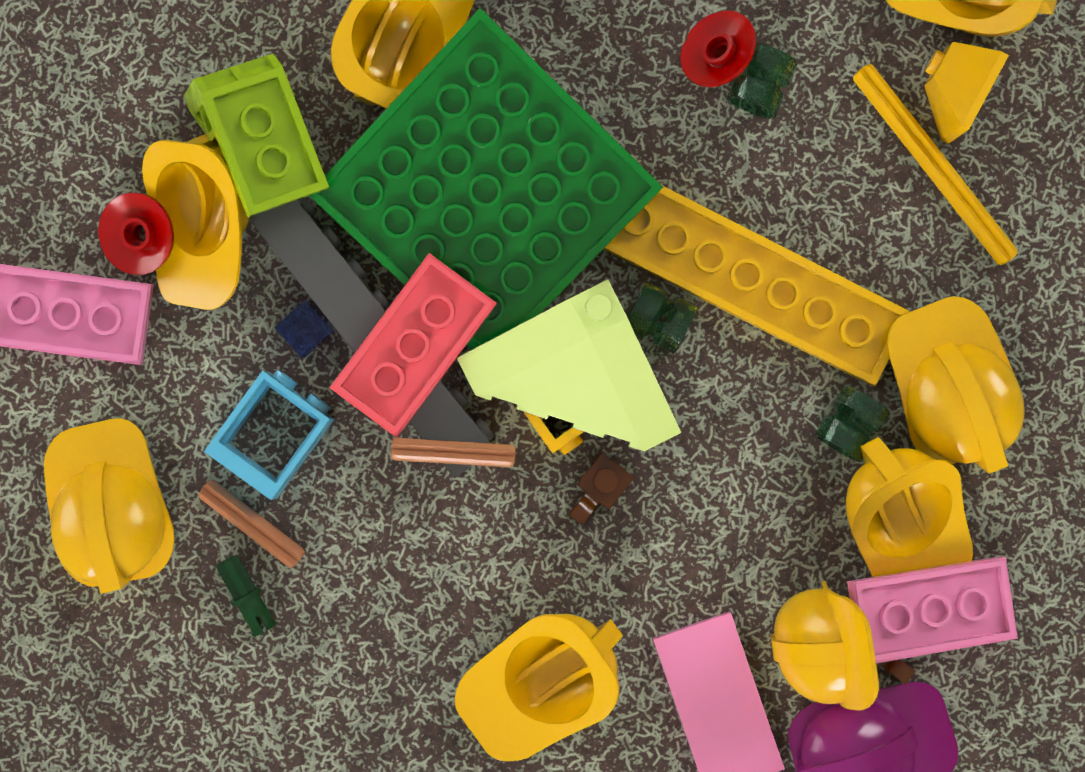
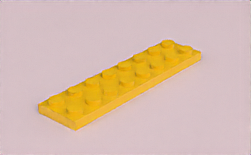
M665 186L604 248V250L871 386H876L889 360L887 338L892 323L896 318L910 312Z

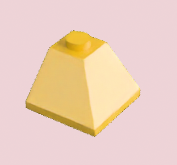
M952 42L943 52L939 50L934 52L924 72L930 74L925 84V90L941 141L949 144L970 129L1009 56L1008 54L998 50Z

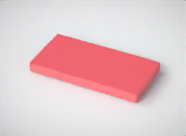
M429 253L329 388L398 438L497 303Z

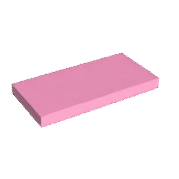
M0 264V346L143 365L154 285Z
M1006 557L979 559L847 581L849 598L859 606L869 621L876 663L1018 639Z
M729 611L653 637L698 772H778L784 770L780 753L731 612Z

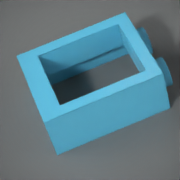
M278 369L274 375L262 370L204 450L206 454L270 500L279 498L335 420L327 414L331 408L328 404L312 393L306 399L294 390L298 383ZM270 388L317 421L277 478L230 444Z

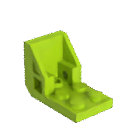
M274 54L192 80L184 94L188 109L211 142L217 140L247 217L329 188L283 66Z

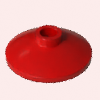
M731 10L715 12L700 20L688 33L687 40L681 49V67L687 78L702 87H717L739 76L750 63L756 48V32L752 23L743 14Z
M125 193L111 200L101 214L98 226L99 242L106 258L117 269L131 275H143L156 271L167 261L173 248L174 229L169 214L156 199L143 193ZM142 226L146 233L145 240L139 236V230Z

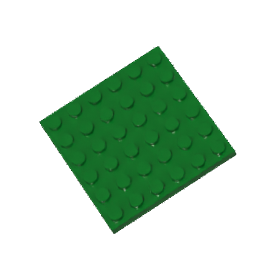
M479 8L325 174L329 188L309 196L403 285H406L430 253L494 300L497 305L467 344L472 349H475L539 315L648 204L663 186L497 23Z

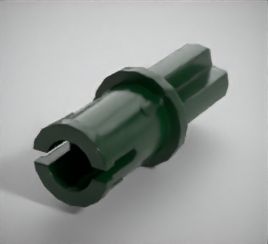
M234 555L220 562L217 565V570L234 599L231 601V605H237L252 632V636L256 637L264 633L256 619L257 616L261 618L267 630L274 627L277 623L273 620L259 594L262 589L260 586L255 587L240 558Z

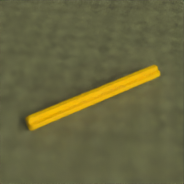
M872 64L861 68L853 76V81L995 262L1003 265L1012 260L1018 254V249Z

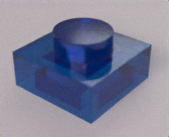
M306 300L274 327L303 359L334 332Z

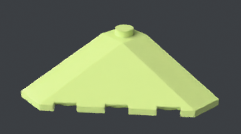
M609 280L552 307L457 358L474 394L478 397L490 401L492 397H496L517 404V410L547 419L548 415L574 423L572 427L574 429L602 438L607 434L628 441L629 447L641 451H646L681 433Z

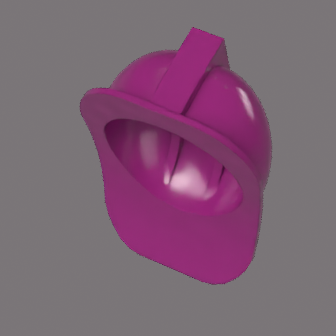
M909 681L907 684L901 683L880 688L874 703L869 708L860 711L844 708L840 703L823 704L813 702L804 707L795 716L787 733L796 772H952L958 760V746L944 699L936 688L919 681Z

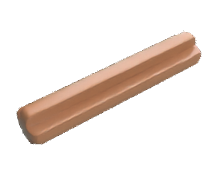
M395 438L391 444V458L395 461L512 467L515 464V446L508 444Z
M208 481L200 490L198 496L202 501L286 566L293 568L304 556L305 551L301 546L217 481Z

